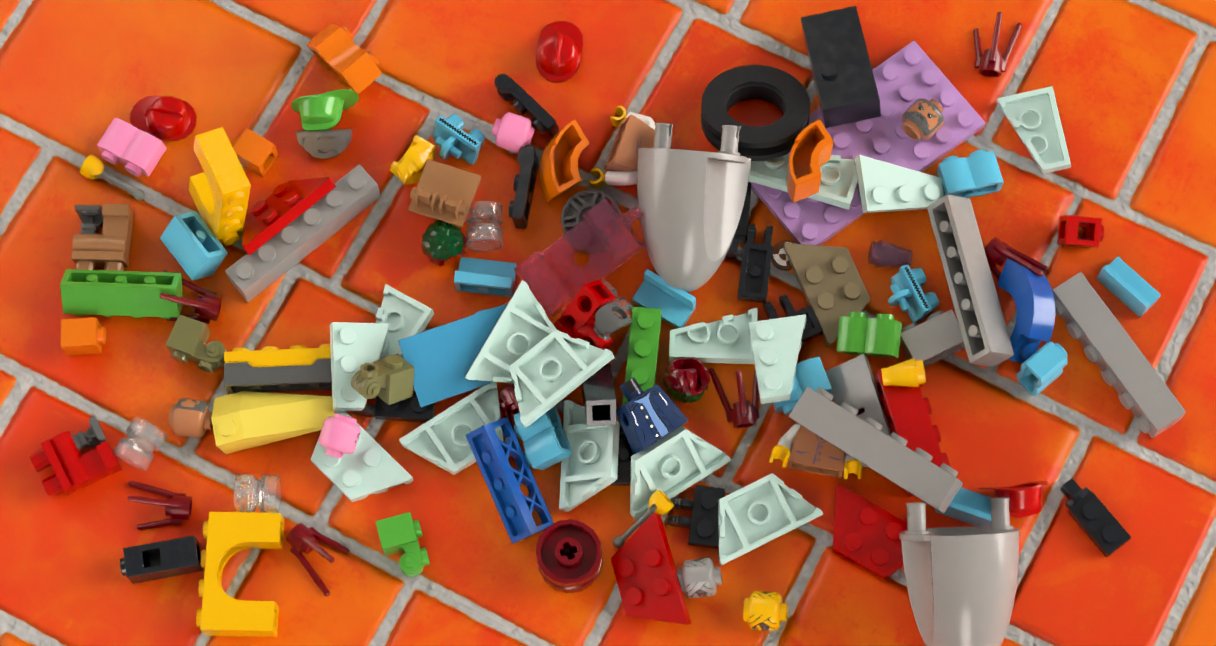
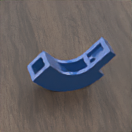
M1007 258L997 286L1011 294L1017 309L1016 324L1010 337L1014 356L1010 357L1009 360L1024 363L1037 351L1041 341L1049 342L1055 323V300L1052 288L1044 274L1038 276L1026 267Z

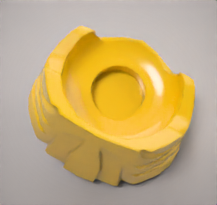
M415 135L406 153L398 162L394 161L389 170L404 185L418 183L427 160L434 161L436 146Z

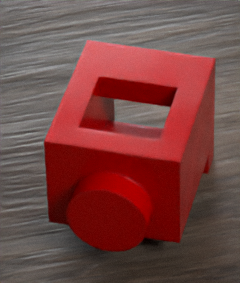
M1074 215L1060 216L1057 244L1091 248L1099 247V242H1102L1104 238V226L1101 225L1102 218ZM1078 227L1083 229L1081 237H1078Z

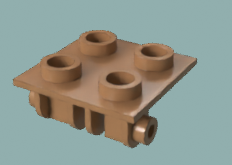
M428 159L417 188L413 187L411 190L410 198L412 200L408 211L462 228L482 176Z

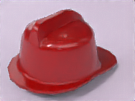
M555 21L548 24L541 31L536 53V67L540 75L548 81L555 83L565 82L571 79L578 71L583 47V35L573 23Z
M147 96L140 99L133 106L130 113V123L132 126L158 139L179 141L187 138L193 132L197 121L194 108L188 102L173 96Z
M1035 481L1010 487H980L978 489L994 490L997 498H1010V516L1022 518L1038 514L1041 511L1042 486L1047 485L1048 481Z

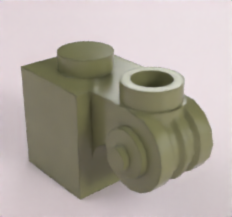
M179 314L166 343V347L170 354H172L171 357L181 363H187L188 360L198 363L200 369L209 373H214L216 368L224 366V352H227L224 345L219 341H211L206 345L211 333L206 323Z
M398 353L388 355L386 358L374 361L373 363L361 365L360 370L352 377L351 386L366 399L378 396L385 403L391 405L413 397L414 366Z

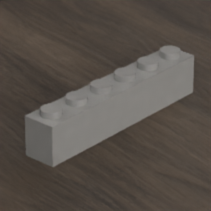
M360 164L337 181L334 189L250 256L248 254L244 255L225 270L230 283L248 303L381 197L378 184Z
M946 194L929 205L927 210L970 364L995 367L1014 356L982 238L971 200Z
M1082 272L1054 288L1052 291L1055 300V315L1063 318L1067 324L1066 328L1069 334L1074 339L1078 338L1084 346L1083 351L1086 357L1092 363L1095 362L1101 369L1103 380L1109 386L1113 385L1119 393L1118 398L1121 404L1127 410L1130 409L1136 416V423L1141 431L1148 433L1153 439L1179 422L1186 413L1185 409Z
M807 386L788 416L789 418L943 514L945 513L963 484L962 481L956 478L959 473L945 463L938 467L930 462L933 456L917 447L915 452L906 447L908 441L892 432L889 437L881 432L883 426L869 417L863 421L856 416L858 410L845 402L839 406L831 401L834 396L820 387L814 391Z

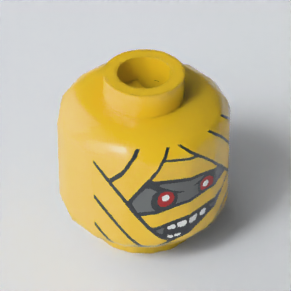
M754 591L751 593L750 598H745L743 619L744 622H748L751 629L777 631L781 621H787L788 603H782V597L779 593Z

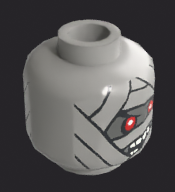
M710 558L686 560L682 568L677 570L682 592H685L688 598L713 596L716 594L717 585H722L721 568L714 567V563Z

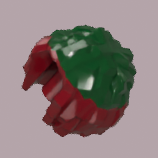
M438 220L427 227L422 235L421 247L424 255H427L431 262L441 267L444 266L445 260L456 255L464 256L466 254L467 238L458 226Z
M682 357L669 363L664 372L663 382L665 388H667L675 400L683 403H692L699 400L704 391L708 389L710 376L708 368L695 357L687 359Z

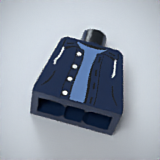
M635 377L619 386L628 402L617 408L616 414L634 454L646 449L688 421L681 410L657 384L643 392Z

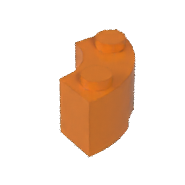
M331 23L306 45L328 71L332 68L338 75L343 77L339 80L343 86L359 94L382 74L377 67L379 61L373 53L364 51L353 41V35L345 26L341 27Z
M576 119L567 124L549 141L542 154L539 176L541 188L547 202L566 193L582 181L578 171V159L582 150L590 143Z
M820 119L801 131L791 149L786 185L793 203L819 192L822 176L820 167L829 161L834 141Z

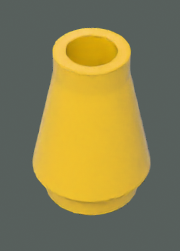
M912 358L887 368H881L884 386L919 387V384L926 383L923 360Z

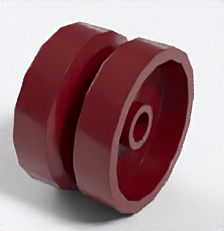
M572 519L557 521L548 526L539 537L536 546L538 569L544 581L555 590L565 593L580 592L591 586L600 575L603 564L601 542L595 531L584 522ZM573 554L574 558L568 560L566 555Z

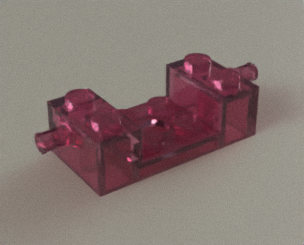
M605 198L582 216L584 220L542 252L536 251L516 266L514 270L521 280L527 282L529 289L541 304L545 313L549 316H555L570 304L584 284L604 279L646 247L630 225L644 214L635 205L623 215L612 200ZM582 249L586 250L590 257L589 262L585 266H579L575 261L576 253Z

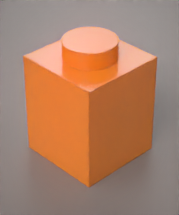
M246 128L242 135L239 134L232 143L240 164L261 177H264L279 156L275 144Z
M96 317L61 319V348L67 356L102 354V344H106V329L104 326H101Z

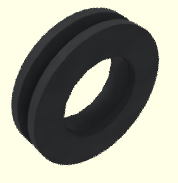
M763 65L735 67L715 77L706 87L701 104L702 130L708 141L720 151L722 125L741 126L738 144L740 156L751 158V161L776 159L791 152L795 139L809 125L810 99L804 86L795 77L783 70ZM759 99L775 104L782 110L783 116L769 125L747 126L735 121L729 116L727 111L740 101Z

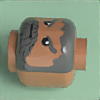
M924 98L917 99L902 115V128L904 132L915 141L919 139L929 140L944 125L942 106L934 99L930 101Z
M182 398L178 400L177 404H172L169 427H173L174 432L178 436L201 438L207 429H212L213 427L211 420L212 412H209V406L206 401Z

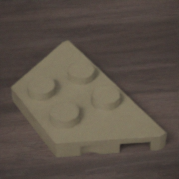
M786 243L783 249L808 305L811 306L823 330V339L827 347H829L838 338L840 316H849L850 311L861 312L871 300L848 248Z

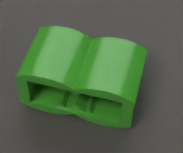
M850 311L849 316H840L836 351L842 354H866V356L898 358L902 323L894 320L895 316L879 313L877 318H866V313Z

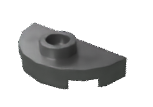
M353 129L296 131V136L300 146L302 145L307 152L312 154L311 156L328 159L336 157L347 149L352 140Z

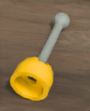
M92 154L83 162L80 174L86 178L94 180L103 177L133 194L136 200H142L145 197L143 190H136L104 172L103 162Z
M657 489L650 496L648 501L649 510L626 532L613 539L615 547L621 548L625 544V540L652 514L664 515L674 507L673 502L664 492Z

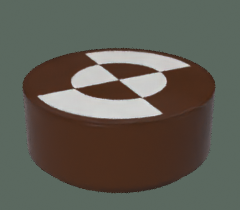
M788 240L778 242L772 250V263L776 268L783 271L792 270V266L783 249L784 244L794 243Z

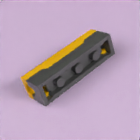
M322 344L319 348L294 345L290 349L281 350L274 346H266L257 351H250L248 348H234L232 352H224V387L228 394L240 391L285 392L332 389L330 344Z

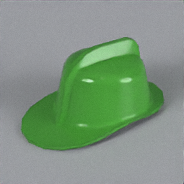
M341 89L317 95L301 96L292 101L291 108L300 114L304 131H325L338 124L341 120L342 111L354 106L359 100V95L355 91Z

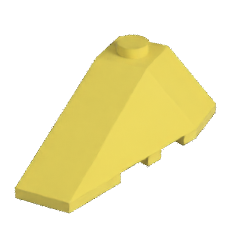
M240 391L215 398L211 420L216 446L225 454H230L322 430L324 420L327 417H333L336 410H333L332 396Z

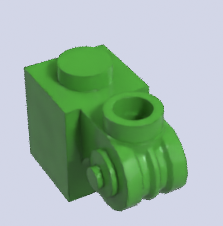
M407 512L375 521L385 556L399 552L404 553L399 559V566L405 576L416 577L420 575L425 566L430 565L426 547L420 549L418 541L419 537H423L419 519L413 521L411 513Z

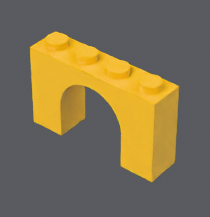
M221 127L195 136L194 152L204 172L190 177L188 190L204 223L222 245L228 246L242 238L251 185L224 128Z
M209 512V520L204 521L203 537L207 539L206 550L201 552V567L205 568L204 579L199 581L198 588L199 597H203L202 609L198 608L196 614L197 627H200V630L205 635L277 637L279 607L276 602L244 601L230 597L224 592L222 586V572L227 561L239 551L253 548L283 549L285 520L281 513Z

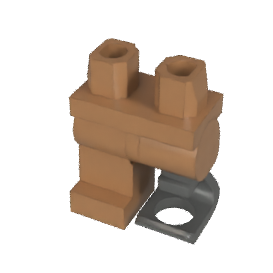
M103 204V207L101 205H75V211L83 222L81 223V233L74 234L71 259L76 264V269L95 270V267H104V270L124 271V267L129 268L134 211L129 204ZM103 225L102 234H97V232H99L100 227Z

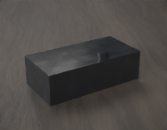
M856 6L801 17L803 38L825 128L880 117L879 94Z

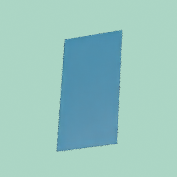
M507 304L398 340L404 359L414 366L413 386L420 407L493 383V381L468 380L464 377Z

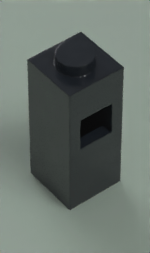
M606 364L582 383L587 427L617 425L616 396L611 366Z
M195 536L123 548L124 558H120L122 575L127 576L132 584L203 571L201 567L200 543Z

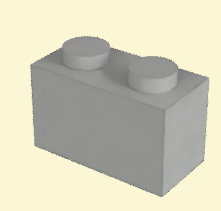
M952 309L945 313L942 310L937 311L927 318L928 321L919 325L912 323L901 330L900 349L906 360L912 358L923 360L924 367L965 348L959 323Z

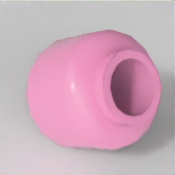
M508 112L503 116L502 120L496 119L491 134L496 135L495 142L498 147L519 153L522 147L530 146L535 128L531 127L530 119Z
M334 413L333 417L330 416L324 420L319 436V444L326 448L325 454L342 458L343 453L352 454L355 451L361 432L360 426L356 424L357 419Z

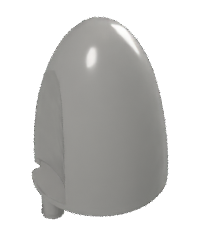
M655 123L653 148H638V207L645 246L658 276L674 288L692 292L703 286L717 271L730 248L741 217L751 166V158L740 156L741 153H738L741 126L722 125L721 148L717 153L671 149L673 124Z
M990 498L992 525H989V527L926 528V502L906 503L908 530L899 533L900 540L902 541L904 572L912 611L926 646L1002 645L1014 606L1019 561L1020 529L1013 528V525H1010V498Z

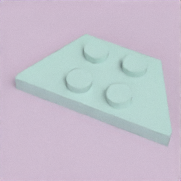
M521 280L464 378L468 380L514 383L510 365L556 329L545 314L541 304L529 289L527 282Z
M555 329L511 364L510 371L514 381L520 421L525 429L615 358L613 353L606 348L602 350L594 347L585 340L571 338L568 334Z
M493 382L476 390L400 438V444L449 473L456 475L476 462L465 435L483 425L501 420L497 383ZM501 427L496 428L495 431L499 440L504 442Z
M564 400L563 430L572 450V455L561 461L559 509L564 512L571 511L615 482L618 476L620 422L617 421V425L587 427L584 407L570 400Z
M336 410L338 414L351 417L345 410ZM361 426L355 451L352 454L343 453L342 458L325 454L326 448L319 444L318 438L311 457L312 463L351 502L364 499L370 494L388 491V488L403 483L405 485L410 484L413 481V477Z
M681 425L646 449L631 456V516L637 521L649 510V498L657 489H660L671 499L730 462V457Z
M773 473L719 499L718 545L720 566L823 515L822 510L818 507L815 508L803 499L801 494L794 489H790L784 484V481Z

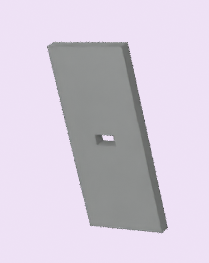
M862 354L825 371L832 387L831 394L834 396V403L841 406L845 402L858 411L864 408L865 412L860 415L856 414V416L863 421L869 417L883 426L881 432L890 437L891 430L866 354Z

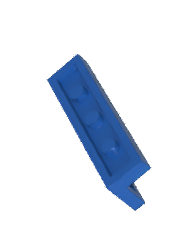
M508 417L483 425L465 435L512 544L544 531L548 526L554 524ZM501 427L506 438L505 443L499 440L495 431L496 428ZM509 456L515 459L517 463L516 470L510 466ZM521 483L527 486L529 491L528 497L522 494L520 489ZM533 510L539 514L543 524L536 526L532 517Z

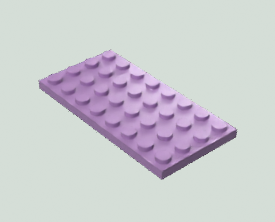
M913 41L872 70L880 99L881 116L829 127L826 130L834 141L831 155H841V159H854L858 155H863L923 172L984 128L986 122L920 46ZM924 98L929 101L934 99L943 108L944 125L929 140L919 139L915 141L904 132L902 128V115L917 99ZM820 108L809 115V125L819 119L824 125ZM750 182L752 184L751 189L797 244L822 245L865 214L862 211L858 183L850 209L848 210L809 198L793 203L788 192Z

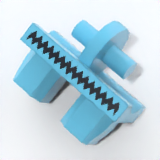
M452 114L446 119L440 115L435 120L436 128L432 134V138L436 140L435 144L441 147L439 156L444 160L450 157V155L457 159L461 157L473 165L477 161L479 150L484 144L485 134L478 129H473L469 134L462 130L464 122L456 114Z
M907 264L899 268L900 271L890 279L893 284L890 288L894 295L888 299L891 307L900 305L903 312L907 311L912 322L918 323L939 305V300L933 292L923 293L921 286L926 283V275L922 268L910 269Z

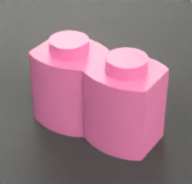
M118 118L113 119L97 144L102 152L101 157L112 164L119 162L126 165L124 168L138 177L140 174L149 177L166 151V147L161 140Z

